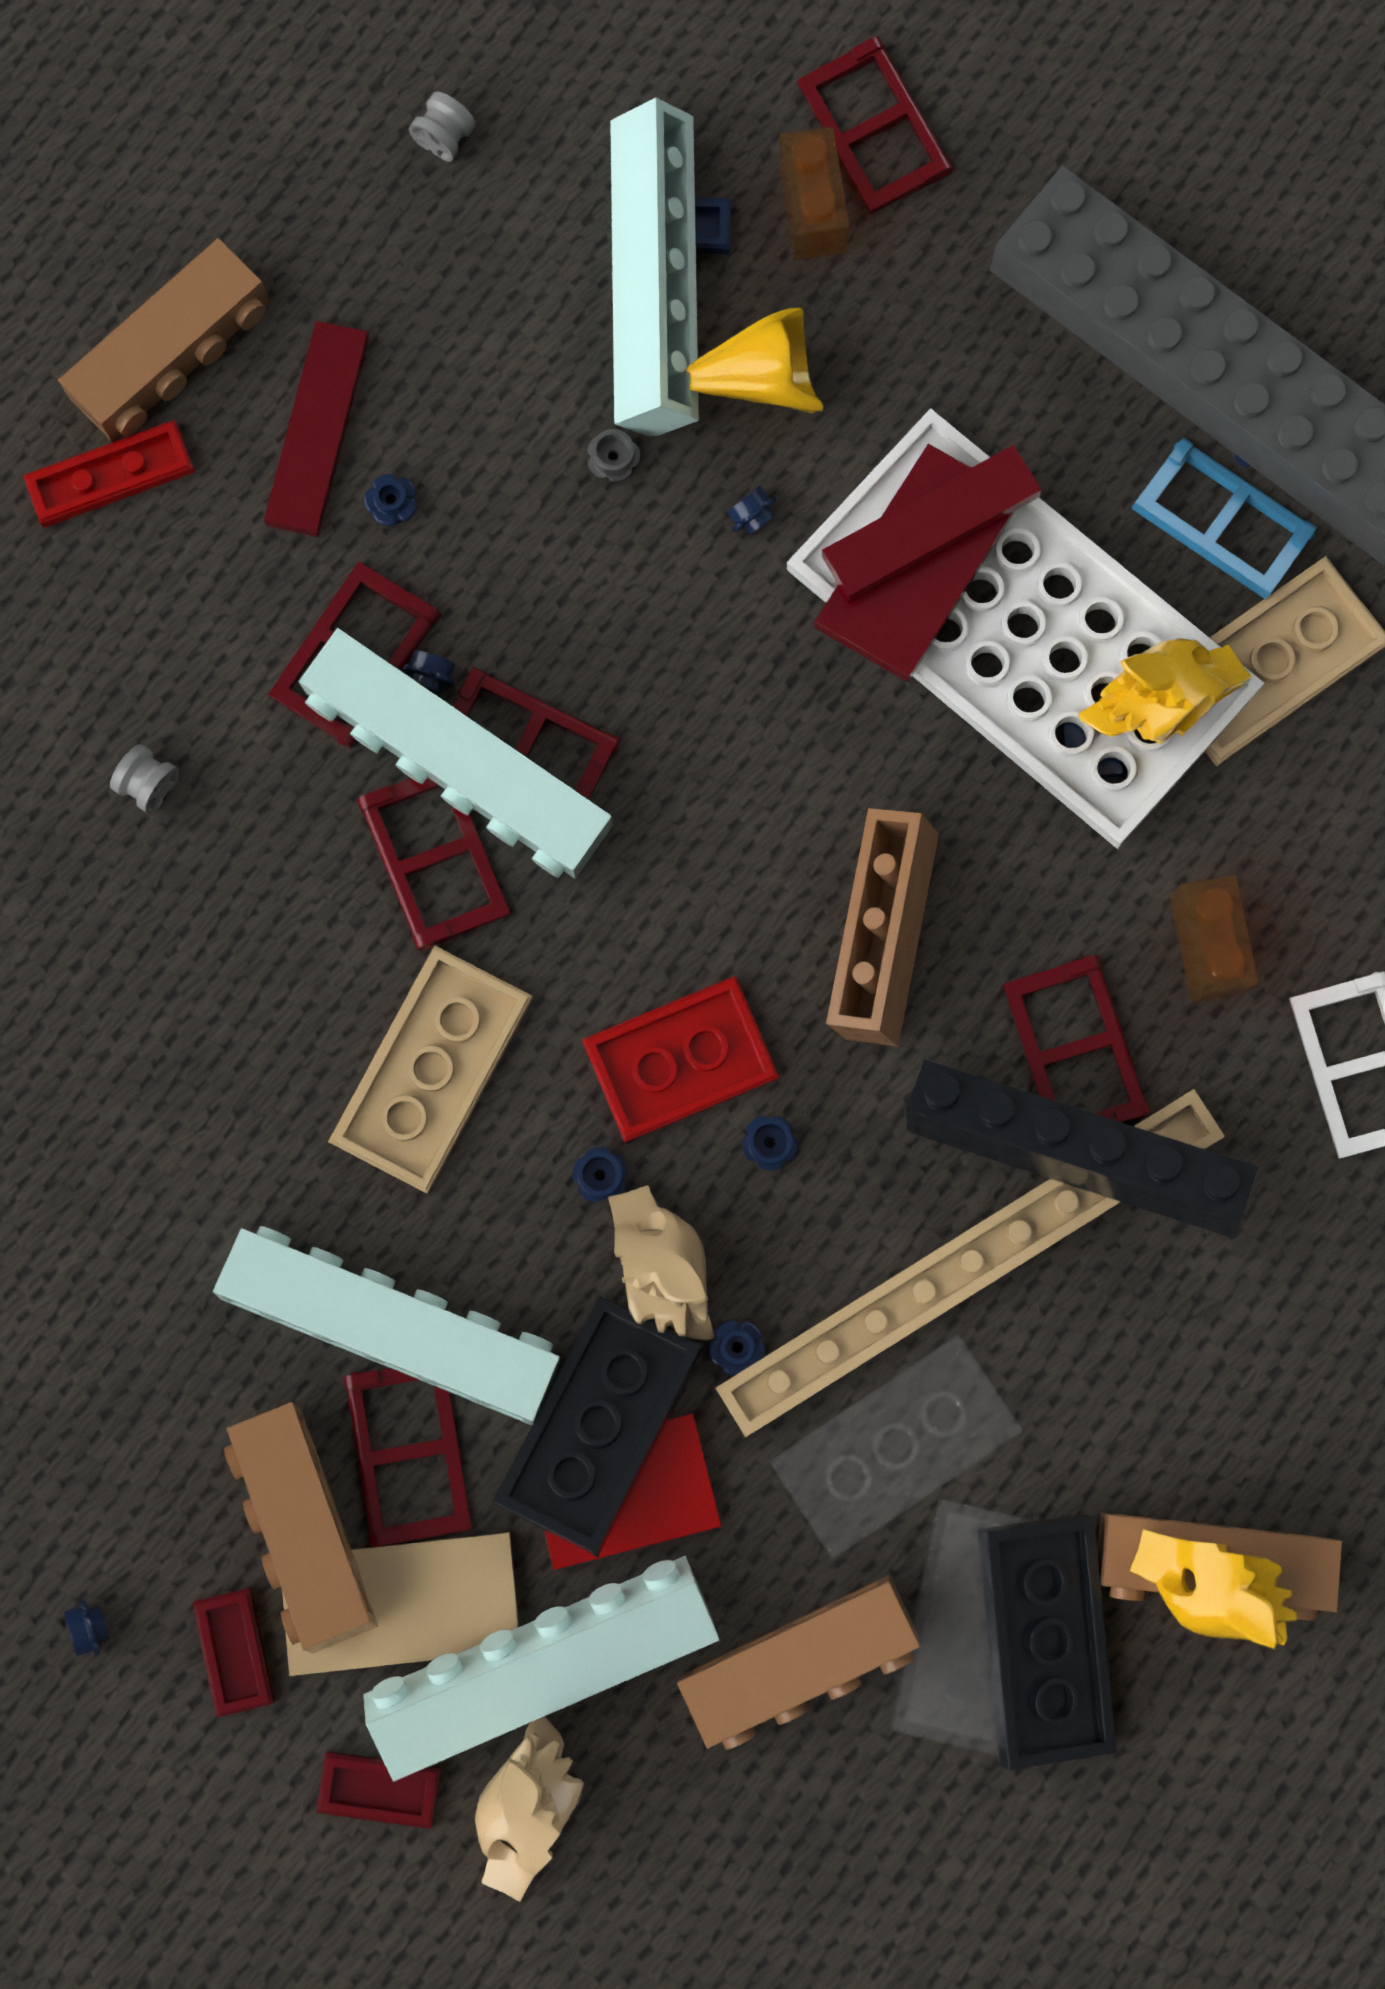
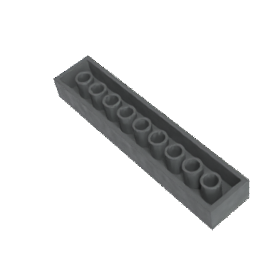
M1062 165L998 241L989 270L1385 566V404Z

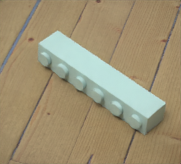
M654 98L611 120L614 424L646 436H659L699 421L698 392H693L689 389L690 374L686 372V368L698 359L693 116L658 98Z
M339 628L335 630L298 681L306 694L309 695L305 704L330 722H333L337 715L354 726L350 735L365 747L378 753L383 746L400 758L395 765L402 772L420 784H423L427 777L445 789L441 797L447 803L465 815H468L472 809L490 820L486 828L492 834L512 847L518 840L536 852L532 860L557 878L564 871L576 879L613 827L610 814Z
M260 1226L257 1234L241 1228L213 1290L221 1300L388 1368L395 1369L526 1424L533 1425L560 1364V1356L550 1353L553 1347L551 1342L527 1332H522L519 1340L498 1332L500 1322L475 1311H469L466 1318L445 1310L448 1304L446 1300L423 1290L417 1289L414 1297L408 1296L393 1289L396 1282L394 1279L374 1270L364 1268L361 1276L340 1268L343 1259L322 1249L312 1247L309 1255L289 1248L291 1238L270 1228Z
M686 1555L674 1561L663 1560L648 1567L643 1574L623 1583L603 1585L596 1589L590 1597L572 1605L550 1608L541 1613L535 1621L514 1630L494 1632L487 1636L481 1644L463 1652L443 1654L432 1660L427 1667L405 1677L396 1676L383 1680L372 1691L363 1694L365 1722L394 1782L715 1643L720 1639Z

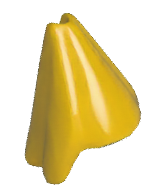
M789 308L771 314L695 360L686 368V372L690 374L689 389L693 392L788 407L811 414L815 411H823V404L815 395L808 374L805 334L803 331V308Z

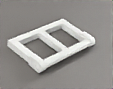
M1385 971L1374 972L1369 976L1289 999L1339 1159L1384 1147L1385 1129L1349 1138L1331 1081L1384 1067L1385 1051L1326 1067L1309 1010L1375 992L1385 1024Z

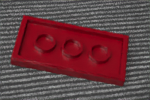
M928 443L881 517L971 467ZM1016 510L850 602L838 584L814 621V628L904 681L909 682Z

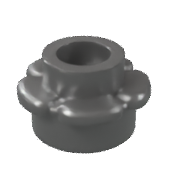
M617 429L602 431L591 440L587 449L590 455L588 466L591 472L601 479L608 477L612 482L627 479L632 474L631 469L636 467L640 460L638 446L632 442L627 433ZM612 452L618 454V458L614 461L608 458V455Z

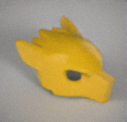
M1176 638L1161 641L1142 654H1135L1121 660L1120 663L1124 670L1102 690L1100 701L1080 712L1078 717L1082 722L1104 735L1114 737L1137 729L1144 740L1150 739L1162 745L1175 733L1183 736L1213 706L1244 686L1252 676L1243 667L1229 645L1207 651L1197 640Z
M1146 1529L1142 1530L1140 1545L1130 1571L1156 1584L1164 1602L1181 1626L1196 1634L1216 1638L1250 1640L1275 1649L1277 1644L1285 1645L1288 1639L1286 1622L1296 1621L1297 1612L1283 1606L1285 1601L1292 1597V1590L1276 1586L1277 1578L1283 1572L1280 1565L1264 1557L1230 1553L1227 1551L1226 1544L1189 1541ZM1187 1569L1191 1570L1195 1576L1196 1587L1194 1591L1190 1590L1185 1582Z

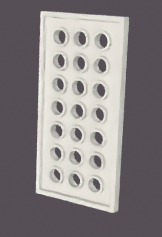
M931 408L788 560L787 570L825 603L832 595L838 583L822 558V549L881 518L928 443L971 468L990 458ZM1040 498L1016 510L972 580H986L995 587L997 596L988 603H977L965 591L948 618L958 624L961 635L956 640L948 643L935 639L913 674L915 679L1117 849L1264 685L1263 681L1244 667L1252 676L1244 686L1213 706L1183 736L1175 733L1162 745L1159 743H1144L1137 738L1134 731L1125 732L1114 737L1104 735L1082 722L1078 714L1095 703L1091 695L1092 688L1101 683L1109 684L1124 670L1120 661L1128 658L1127 650L1131 646L1145 644L1152 647L1158 642L1176 638L1197 640L1207 651L1220 648V646ZM1011 541H1020L1029 546L1032 551V558L1026 563L1014 564L1003 556L1002 548ZM1061 575L1071 581L1074 592L1066 598L1057 599L1045 591L1043 582L1050 576ZM1096 609L1105 610L1113 616L1115 628L1108 633H1096L1087 626L1085 621L1086 614ZM1026 614L1036 621L1038 631L1031 637L1020 638L1011 633L1007 622L1014 615ZM1057 649H1069L1078 656L1080 666L1070 673L1059 672L1052 667L1049 655ZM981 653H991L1001 661L1002 671L994 677H982L973 670L972 659ZM1033 688L1042 695L1044 706L1033 713L1021 711L1015 705L1013 695L1019 689ZM1063 723H1075L1083 729L1086 741L1077 748H1067L1058 742L1055 736V729ZM1106 758L1119 759L1127 768V779L1118 784L1104 781L1098 773V763Z

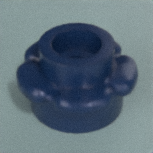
M393 474L381 475L373 481L372 489H368L365 493V508L369 513H373L374 520L384 526H394L409 520L414 515L417 509V503L414 501L417 492L413 483L404 477L397 479ZM390 495L396 497V501L392 504L386 502V498Z
M760 485L729 509L726 513L736 525L732 528L733 531L736 532L744 526L751 535L773 518L775 513L769 506L777 500L775 495L770 498Z
M414 650L410 664L403 665L404 672L412 674L411 678L434 694H441L443 685L452 687L455 683L451 678L455 663L440 656Z
M760 1116L751 1121L747 1126L746 1131L748 1135L742 1141L743 1152L749 1161H756L759 1168L768 1171L777 1170L782 1167L783 1162L794 1158L798 1148V1140L793 1137V1126L786 1119L780 1116L772 1118ZM769 1137L775 1140V1146L772 1148L766 1147L764 1143Z
M604 1147L589 1149L583 1159H578L575 1162L572 1178L575 1183H578V1192L584 1199L595 1203L601 1199L609 1201L608 1196L619 1195L625 1189L623 1181L628 1175L627 1165L620 1155H612L609 1149ZM598 1170H603L606 1173V1177L602 1181L595 1178V1173Z
M729 1320L722 1323L716 1328L714 1332L715 1340L711 1341L709 1345V1353L713 1363L718 1366L721 1365L724 1372L731 1376L737 1375L765 1356V1346L760 1341L762 1333L756 1325L748 1321L737 1323L734 1320ZM740 1342L743 1345L742 1352H733V1343Z
M81 1599L79 1600L80 1606L64 1611L76 1657L92 1651L97 1656L100 1654L98 1643L109 1639L100 1606L88 1609L86 1601Z

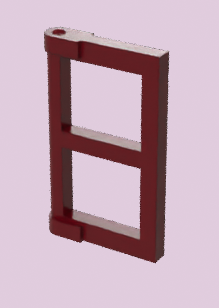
M879 36L866 40L853 47L850 52L797 80V85L870 214L950 176L955 170L887 54L886 47ZM875 62L898 104L841 133L818 89ZM907 119L931 162L875 192L850 147Z
M358 561L268 694L271 699L335 738L339 744L346 745L349 748H352L356 742V739L350 735L354 726L348 722L344 724L336 718L333 722L323 718L306 705V699L292 691V688L322 644L325 645L334 633L332 631L362 585L417 619L388 662L400 671H402L403 665L407 664L413 651L417 649L431 626H434L441 616V613L434 606L407 592L360 561Z
M473 667L467 675V679L453 707L468 717L482 690H485L532 713L533 715L515 748L516 751L528 758L547 721L597 745L575 789L576 792L590 800L614 752L618 750L621 738L587 724Z
M428 777L423 784L410 778L369 792L357 799L412 932L417 951L430 949L434 945L510 915L470 814L465 815L451 806L463 837L402 861L398 860L379 811L441 787ZM470 852L490 904L426 928L406 876Z
M1087 955L1082 959L1066 963L1065 965L1004 983L1003 988L1040 1097L1056 1101L1044 1066L1111 1046L1129 1102L1093 1114L1121 1123L1132 1119L1140 1120L1145 1115L1151 1114L1101 969L1102 964L1099 955ZM1088 976L1106 1032L1040 1052L1022 996Z
M392 1368L364 1373L352 1372L348 1376H343L351 1414L369 1530L368 1540L370 1548L471 1530V1520L450 1392L434 1386L442 1439L372 1451L362 1390L417 1381L419 1379ZM445 1453L455 1515L384 1527L374 1466Z

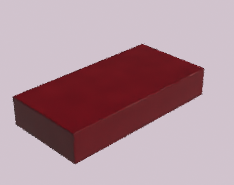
M249 1587L192 1602L216 1718L274 1704L275 1697L252 1588Z
M327 1751L324 1757L316 1813L432 1829L442 1767L431 1765L393 1782L382 1758Z

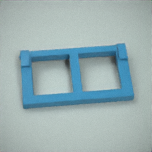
M1185 437L1175 444L1172 453L1131 508L1265 600L1272 593L1306 543L1314 538L1315 530L1318 528L1200 451ZM1185 462H1188L1234 493L1205 534L1156 502ZM1245 501L1293 533L1264 575L1216 543Z

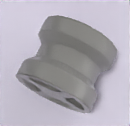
M434 92L426 102L427 112L423 117L415 118L409 127V132L419 146L426 150H431L434 155L444 161L451 162L459 151L457 143L461 137H468L476 127V122L471 113L457 100L442 92Z
M138 744L130 749L117 765L110 781V788L120 796L129 794L136 799L138 808L147 814H151L160 807L167 792L176 785L180 770L169 762H158L154 759L153 752L143 744Z

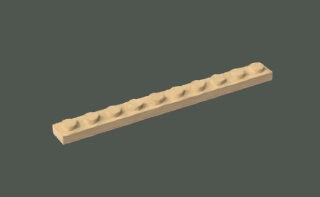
M1194 1089L1134 1126L1202 1149L1208 1148L1225 1137ZM1049 1179L717 1386L716 1390L742 1433L747 1437L1114 1207L1120 1201Z

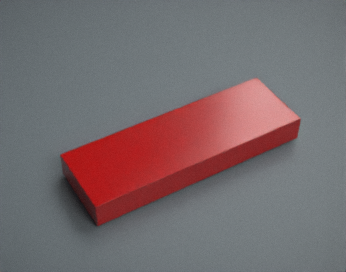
M176 420L25 474L23 478L39 522L45 528L195 473V469Z

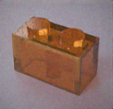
M833 127L780 134L778 167L793 260L846 253L849 221Z
M1236 875L1181 884L1169 898L1191 1003L1248 993L1258 986L1259 983Z

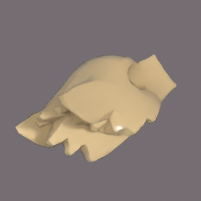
M648 1185L623 1194L608 1196L615 1226L614 1254L616 1257H620L621 1265H623L624 1277H622V1282L626 1286L628 1307L635 1322L642 1324L647 1320L655 1318L658 1332L664 1333L669 1326L671 1331L677 1333L678 1336L702 1341L714 1339L715 1336L708 1315L707 1300L709 1299L706 1287L704 1246L695 1229L678 1215L667 1209L659 1208Z
M546 1716L529 1723L525 1731L524 1740L481 1793L475 1815L479 1844L484 1855L488 1858L482 1884L501 1891L518 1902H521L535 1875L552 1859L553 1852L549 1849L560 1835L563 1827L579 1803L584 1785L581 1779L573 1778L567 1774L573 1761L569 1757L561 1758L564 1742L560 1733Z

